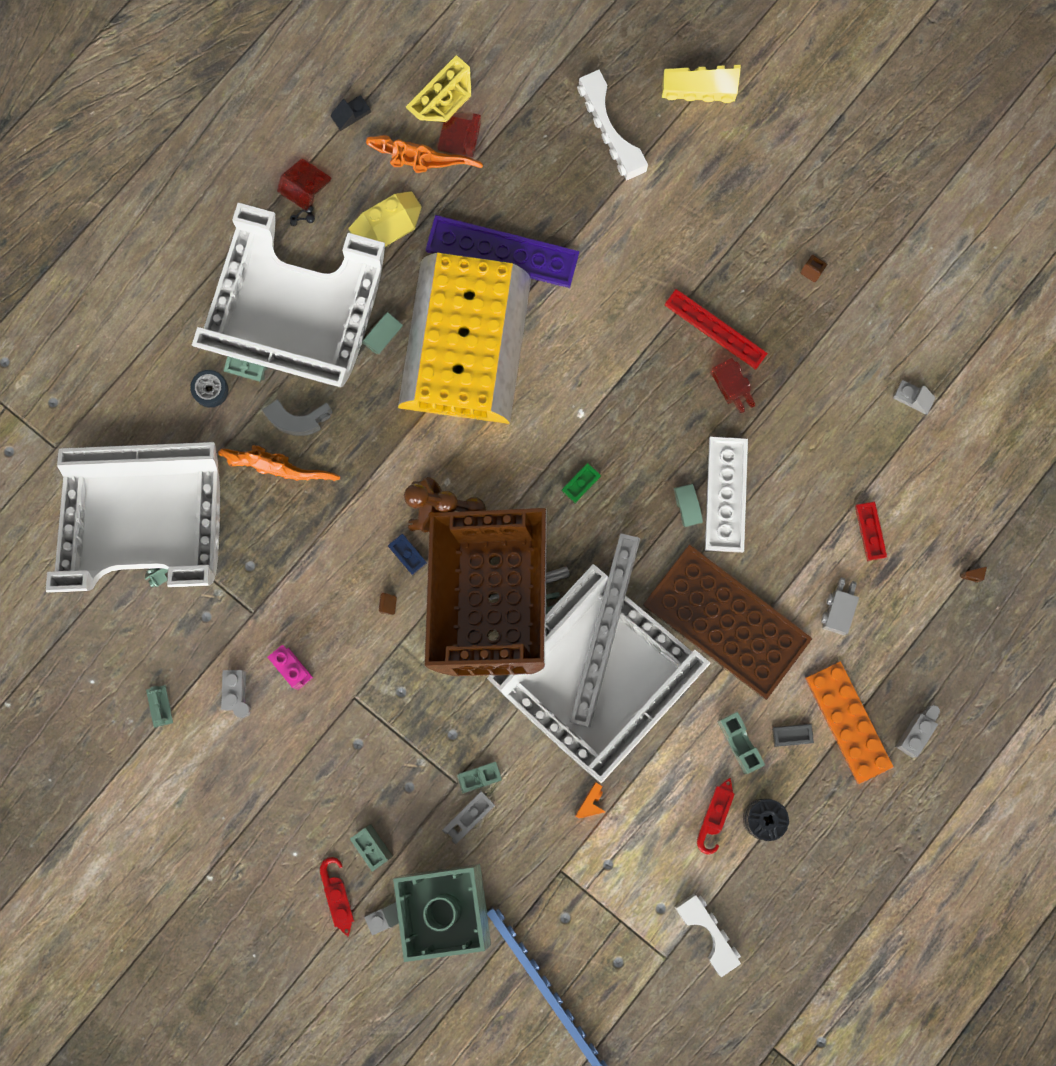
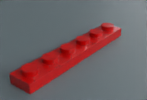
M675 289L664 305L755 370L768 354L677 289Z

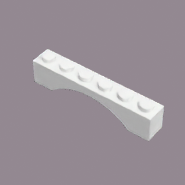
M600 70L579 78L578 92L581 97L584 96L586 108L589 112H592L596 127L601 129L602 139L605 144L608 143L610 155L613 160L616 159L621 176L624 175L626 180H629L646 172L648 163L640 148L624 140L609 121L605 107L607 83Z

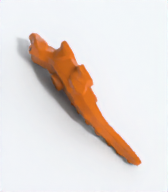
M387 135L367 137L366 139L368 146L381 153L392 155L390 163L393 167H402L404 164L413 166L416 173L426 172L429 168L447 167L456 164L483 167V164L475 159L462 155L438 153L424 144L419 145L400 139L393 141Z
M252 445V451L246 452L224 448L218 451L220 456L227 459L230 466H251L262 474L270 473L296 481H308L310 479L340 480L339 475L331 472L300 469L289 463V458L285 455L268 453L266 449L256 445Z

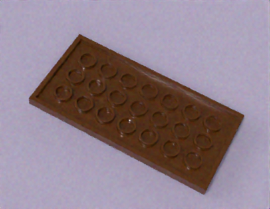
M690 544L643 604L650 612L765 700L769 698L813 639Z

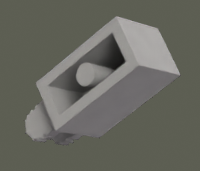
M841 577L836 591L828 596L827 605L829 607L827 612L823 613L821 623H823L822 629L844 636L849 632L859 597L854 596L857 585L854 581L850 583L848 593L842 592L845 578Z
M927 706L923 713L915 714L895 747L911 758L918 757L938 726L935 723L940 713L938 706Z

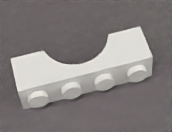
M692 894L676 905L675 909L687 926L701 925L708 929L713 940L712 951L708 959L718 975L723 977L741 964L738 960L741 956L735 947L731 948L727 943L730 939L724 930L719 931L716 924L718 921L712 912L708 914L705 907L707 904L701 895L697 897V895Z

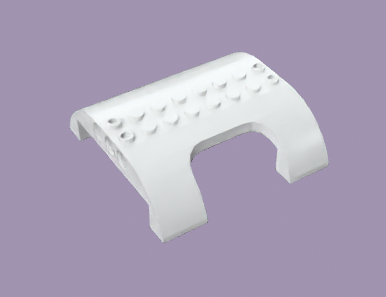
M238 203L232 219L236 230L204 329L197 327L192 346L342 387L348 380L356 362L375 302L382 272L385 243L348 233L342 250L345 258L341 267L331 274L315 272L286 264L277 258L274 252V212Z
M214 442L59 449L57 466L63 475L55 572H47L46 592L90 591L103 575L121 569H168V587L208 586L213 583L218 563L220 528V481Z

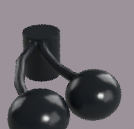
M307 204L304 210L300 211L297 215L290 216V225L296 226L299 220L313 223L315 221V216L311 214L314 210L313 206ZM304 211L308 214L306 218L297 219Z

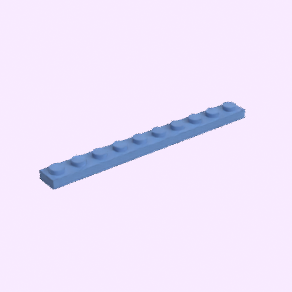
M493 907L489 909L487 915L592 1066H608L604 1060L600 1062L597 1058L598 1051L592 1043L588 1045L584 1039L587 1035L581 1026H575L573 1023L575 1018L569 1009L566 1011L561 1006L563 1001L558 993H552L549 988L552 985L545 975L541 977L537 971L540 967L534 959L530 960L527 957L526 953H528V950L522 942L518 944L514 938L517 934L510 925L508 927L503 922L505 917L499 909L495 910Z

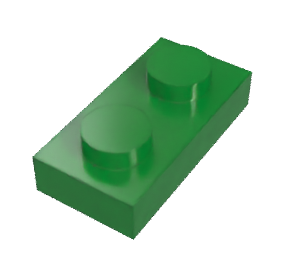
M587 463L561 492L576 504L601 478V475Z

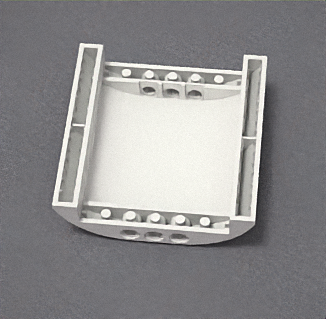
M593 564L546 614L545 667L534 674L489 675L487 679L565 753L602 783L710 665V662L696 650L692 652L625 595L591 727L571 723L573 708L608 581V576Z

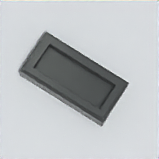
M812 724L772 727L774 747L814 743Z

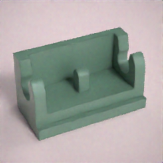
M387 312L365 337L362 344L375 354H380L403 325Z
M227 356L224 372L259 382L265 379L264 372L268 370V367Z
M371 824L350 838L372 872L393 857Z

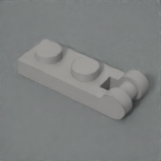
M481 791L442 831L445 834L448 833L456 845L495 805ZM456 824L462 828L459 833L453 828Z

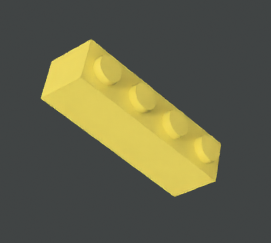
M734 65V69H725V66H717L715 70H708L706 67H699L694 71H690L689 68L664 69L662 98H667L668 100L685 99L687 101H694L696 99L705 102L715 100L722 101L723 103L735 101L741 65Z

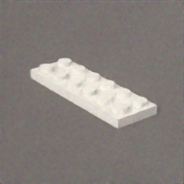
M709 438L706 551L744 552L748 439Z

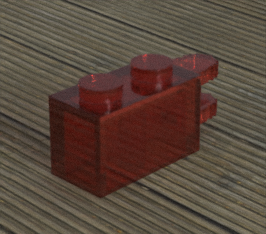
M730 358L713 367L710 373L727 404L729 405L734 402L738 411L743 413L745 408L740 398L744 397L748 406L751 408L755 407V402L749 393L751 385L748 379L744 378L741 374L740 364L737 361L735 362L733 358Z

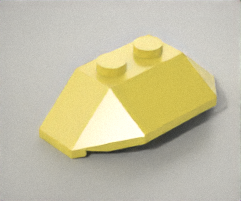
M456 55L406 108L419 120L447 122L471 97L470 66Z
M412 191L397 193L364 211L348 229L351 234L383 242L386 247L415 230L422 206Z

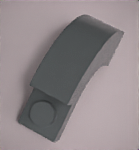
M278 399L262 409L268 420L278 430L294 436H306L320 431L321 428L318 422H325L333 413L329 405L325 403L308 415L294 416L284 409Z

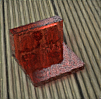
M473 113L472 120L452 116L447 122H443L437 147L438 151L473 158L481 127V115Z
M300 159L281 175L277 192L302 209L308 210L313 203L315 194L330 183L332 178L308 161Z

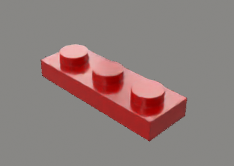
M869 502L856 505L855 509L867 562L887 558L876 503Z

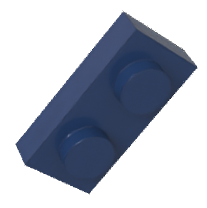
M403 534L388 545L389 549L412 576L427 564Z

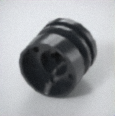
M765 798L756 799L745 808L743 825L752 837L764 841H775L781 838L787 831L789 815L785 807L778 801ZM770 815L769 819L772 820L770 824L763 820L764 816L768 817Z

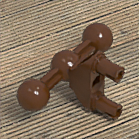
M425 477L422 481L412 482L404 492L406 504L411 508H419L418 519H410L408 521L409 524L413 523V525H408L410 531L421 530L424 533L429 532L430 513L486 511L485 504L480 498L470 497L466 501L458 500L451 491H442L439 484L431 477Z

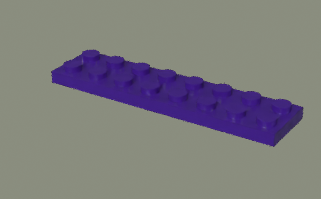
M435 215L426 246V252L432 254L443 253L513 263L525 270L531 279L567 288L571 287L579 256V251L437 215Z

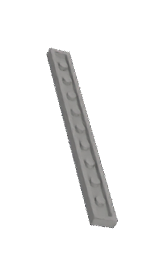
M620 533L573 708L571 723L591 727L640 543L639 537Z

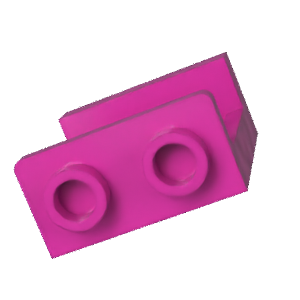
M281 645L267 657L289 685L296 690L301 689L313 679L312 675L290 648L286 649L284 645Z

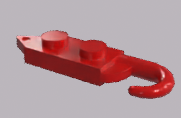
M728 778L720 786L715 787L703 819V824L697 837V847L704 854H714L719 848V845L716 844L714 848L707 849L704 846V841L707 834L716 835L722 831L735 795L732 789L731 778Z
M328 857L320 865V875L334 926L338 927L348 937L352 922L355 920L346 888L342 879L336 877L329 878L327 866L330 863H336L339 868H342L343 865L339 859Z

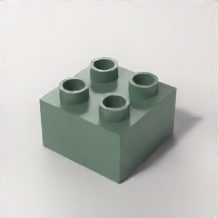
M480 864L405 874L393 879L404 962L482 952L491 946Z

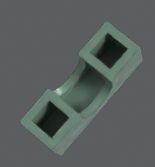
M738 712L717 721L744 774H749L765 766L757 748L749 740L746 733L747 729Z

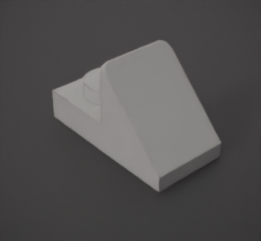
M904 380L900 382L893 397L926 415L935 400L934 395L924 385L918 388Z
M396 902L364 917L372 936L399 924Z

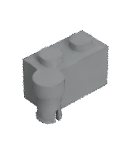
M223 670L221 710L233 711L235 716L239 718H245L251 713L250 706L245 703V671Z

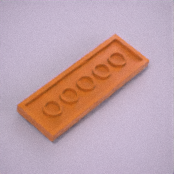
M841 661L806 677L805 679L857 784L893 768L894 766Z

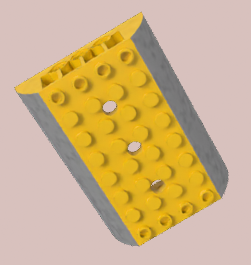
M434 253L422 259L398 403L399 409L510 424L531 277L525 270L513 263L443 253ZM471 291L475 294V297L472 300H467L464 294ZM461 328H467L469 335L462 337L458 332ZM461 365L464 371L461 374H456L453 372V367Z

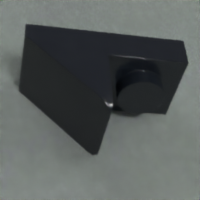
M359 95L348 103L343 99L330 117L338 129L342 131L371 113V109L363 97Z

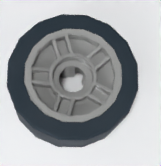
M203 370L193 377L190 391L193 398L200 405L212 408L221 405L226 400L228 385L219 372ZM206 387H213V389L208 392Z

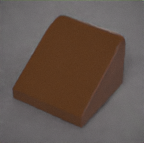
M811 255L800 273L809 280L816 282L828 264Z
M987 567L960 574V577L978 583L984 580Z
M382 593L380 595L379 612L381 614L394 615L397 597Z

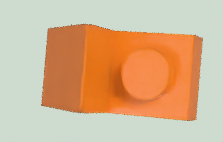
M596 782L593 784L575 817L584 818L605 813L604 810L593 804L594 800L598 802L602 796L603 791H601V788L603 786Z

